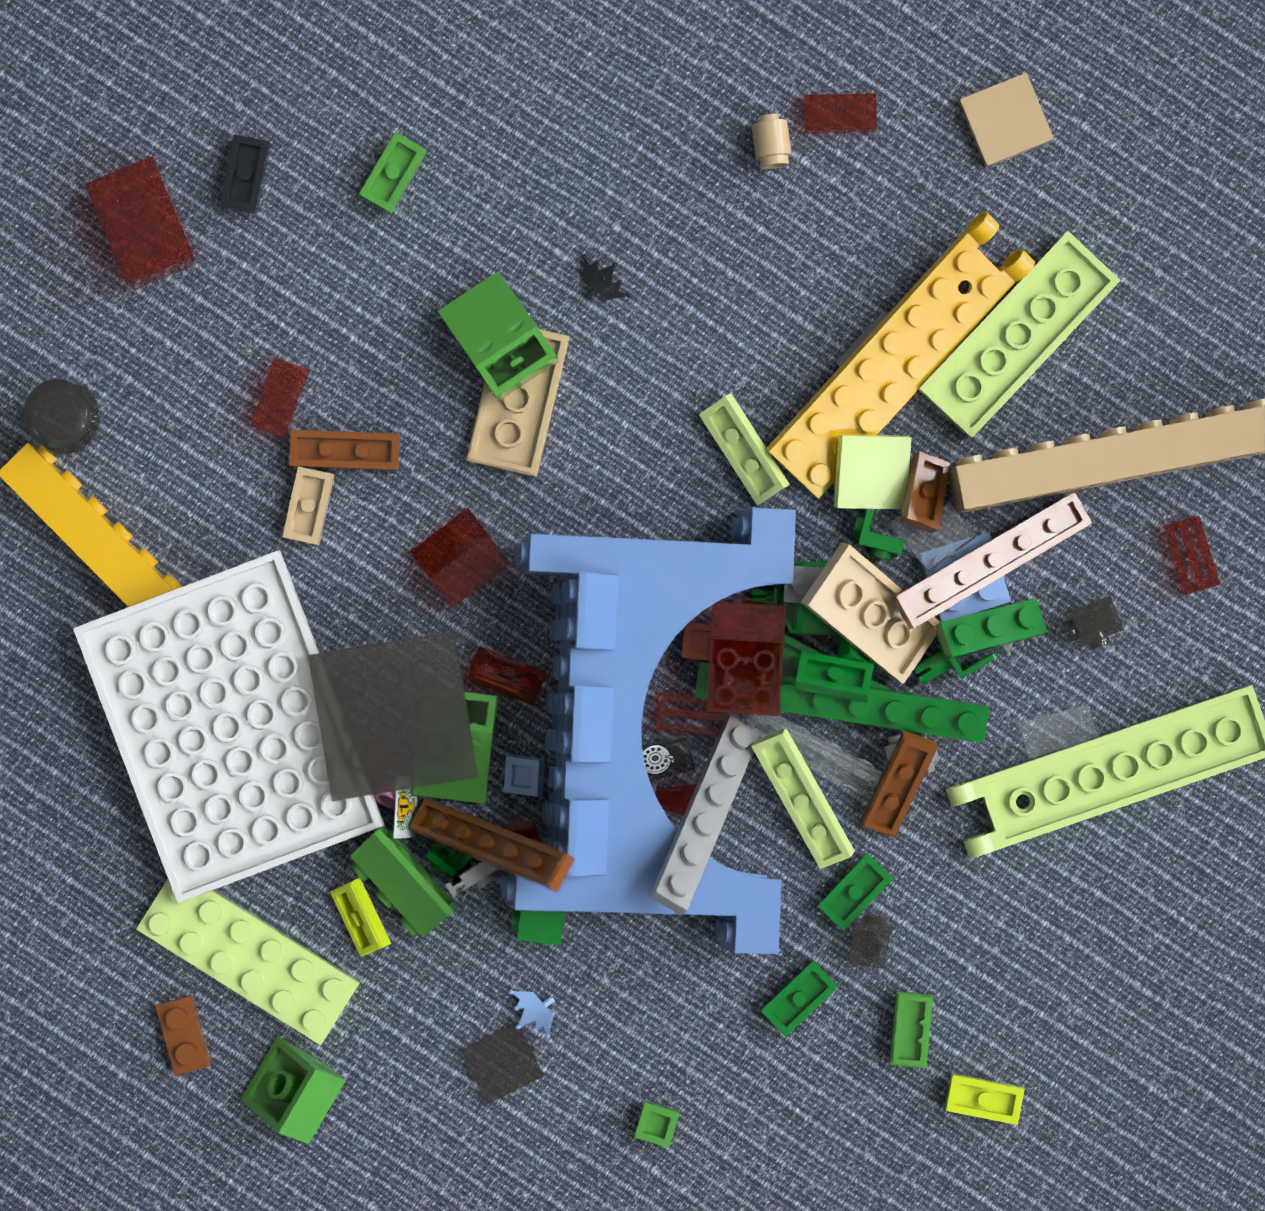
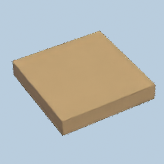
M1027 72L959 100L960 107L985 168L1054 140Z

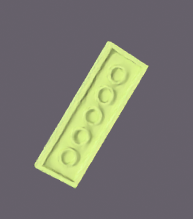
M1067 231L1033 267L1030 273L1012 289L918 391L968 438L972 439L1121 280Z
M167 879L136 930L319 1045L324 1042L360 984V981L215 890L177 903L170 882Z

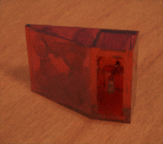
M721 599L712 605L706 712L779 716L786 619L785 602Z

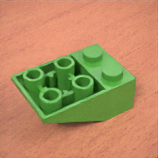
M498 271L438 311L498 402L559 362L552 347Z
M424 687L413 795L481 804L486 803L499 696Z

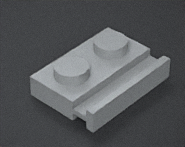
M479 861L459 876L461 878L460 881L457 882L454 877L445 886L452 897L457 896L461 892L462 888L460 886L463 884L467 889L475 884L479 890L499 876L496 872L499 868Z

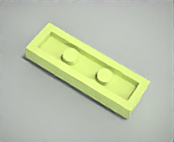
M731 393L699 414L757 506L790 485L771 454L765 450L764 443Z

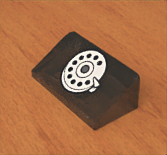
M687 734L642 745L649 781L695 769Z

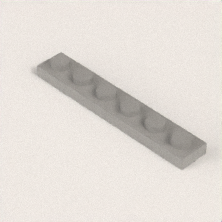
M729 716L722 724L649 896L680 916L688 911L754 750L751 746L760 737L758 732L732 716Z

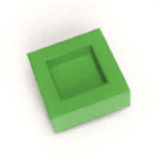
M645 1100L634 1137L669 1148L680 1111Z

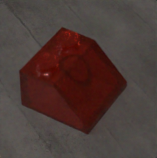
M469 508L411 550V553L453 609L512 566Z

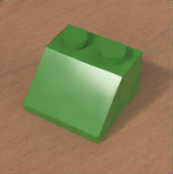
M277 1036L241 1100L279 1134L309 1144L346 1080L324 1062Z

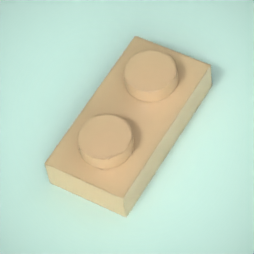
M298 466L283 538L320 545L335 477L334 474Z

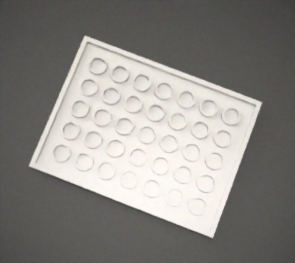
M280 550L73 628L177 903L384 826Z

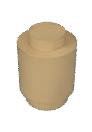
M779 114L759 116L758 123L751 125L755 157L756 161H760V168L777 169L788 166V157L792 153L787 120L780 119Z

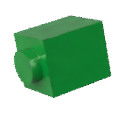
M514 909L511 930L518 931L517 940L560 946L565 911Z

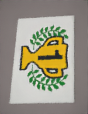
M397 776L394 838H415V833L409 830L417 813V795H413L415 776Z

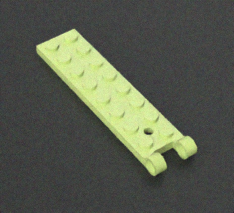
M1248 685L992 774L954 785L945 790L951 807L981 797L983 798L993 831L982 833L963 841L969 858H975L1265 758V720L1253 685ZM1022 794L1029 798V805L1024 809H1020L1016 805L1017 797Z

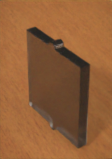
M518 1022L461 1049L472 1073L470 1079L476 1081L487 1104L544 1076L533 1053L535 1047L529 1045L521 1028L519 1030L516 1029V1025L519 1024Z

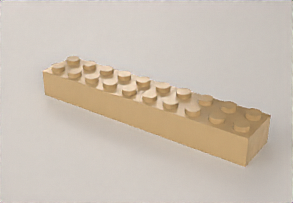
M1265 399L1248 402V404L1240 406V411H1235L1234 405L1212 409L1211 412L1204 413L1205 418L1200 419L1198 412L1176 416L1175 419L1169 420V425L1164 426L1162 419L1148 421L1133 427L1134 431L1128 433L1126 426L1108 429L1103 433H1099L1097 439L1092 440L1089 433L1072 436L1068 440L1062 441V446L1057 447L1054 446V441L1033 444L1032 447L1027 448L1026 453L1021 454L1018 453V448L997 451L996 454L991 455L992 459L985 461L982 460V455L961 458L960 461L956 462V467L949 472L956 514L1265 454Z

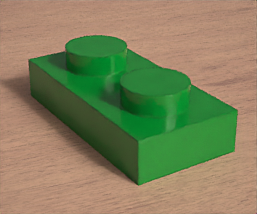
M801 651L794 689L867 703L874 664Z
M865 853L817 904V907L838 927L845 931L894 878L869 854Z
M812 959L760 1011L787 1037L838 986Z

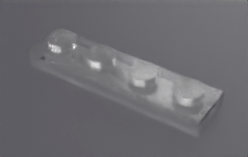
M753 704L743 721V724L760 734L759 739L787 728L809 768L866 798L876 787L883 773L869 761L856 758L844 752L837 744L824 741L810 734L803 726L791 724L778 717L770 709H764Z

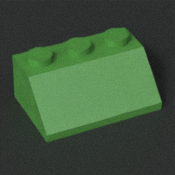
M386 825L374 832L350 855L355 861L351 865L353 870L365 882L369 878L379 888L375 894L389 909L394 905L403 915L400 922L413 936L419 933L422 937H425L458 906L400 840L394 838V834Z

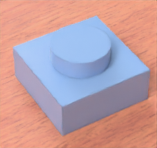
M514 754L506 756L504 792L535 797L543 795L545 759Z

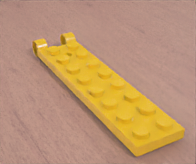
M987 211L981 212L970 221L958 238L765 449L814 497L819 499L835 482L838 434L878 435L1015 282L1022 280L1033 269L1035 261L1022 248L1012 252L999 269L978 249L980 245L989 241L999 229V224ZM966 280L969 283V289L966 293L961 294L958 290V285L961 281Z

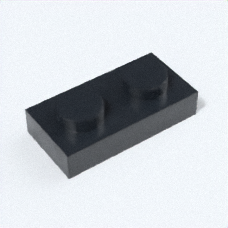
M240 135L233 136L220 201L222 208L257 214L271 148L270 141Z

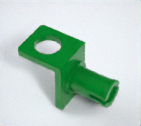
M937 634L936 638L940 643V650L918 662L914 671L918 674L929 667L931 668L919 677L923 685L950 669L956 670L962 679L995 660L998 654L994 651L964 668L958 657L946 660Z

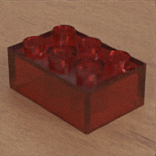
M153 156L85 183L124 280L133 290L139 289L200 263L162 169Z

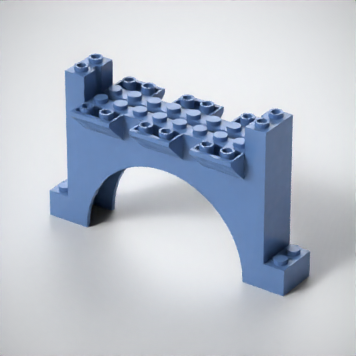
M749 508L738 511L737 518H733L731 523V537L736 539V544L528 534L521 537L520 543H515L514 565L520 566L519 574L559 576L557 583H552L551 605H556V620L551 619L549 627L550 641H555V649H560V656H554L553 677L559 678L558 685H553V692L547 693L546 712L547 714H552L551 729H546L545 750H550V757L555 758V766L549 767L548 785L549 788H554V794L549 793L548 801H543L542 823H547V838H542L541 843L567 853L575 860L558 892L508 872L507 876L502 875L500 880V897L505 898L508 906L515 910L677 914L649 897L677 829L659 804L645 767L641 725L648 686L657 664L672 640L688 622L703 610L723 598L753 587L793 584L796 510ZM709 858L688 911L684 914L721 915V918H717L715 924L716 940H720V946L731 952L779 954L781 880L767 878V875L733 870Z

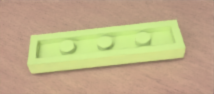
M787 728L755 740L751 747L819 868L822 869L852 857L854 849Z

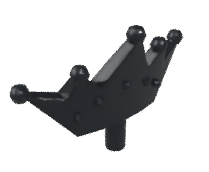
M582 254L581 257L584 259L583 280L592 287L585 295L588 300H591L596 292L606 300L625 296L627 298L632 297L631 293L626 294L619 291L620 285L623 283L622 280L612 283L614 268L617 267L616 262H613L612 266L598 270L600 261L596 260L595 263L590 265L586 260L587 255Z

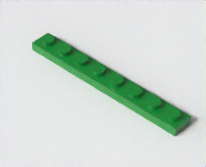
M700 660L694 698L984 743L989 705L870 687L868 700L865 703L796 690L794 688L797 675Z

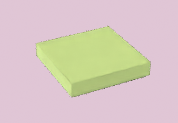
M838 434L834 507L851 509H903L909 478L912 438L909 436Z

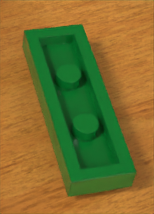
M1036 598L940 622L935 626L946 660L1038 637L1047 633Z

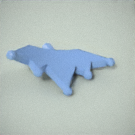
M510 989L508 994L514 995L519 1000L514 1010H524L520 1023L516 1025V1029L519 1030L521 1027L536 1024L533 1032L536 1033L544 1029L545 1037L550 1038L549 1031L553 1014L547 1007L555 1002L554 998L550 996L541 1002L534 992L513 991Z

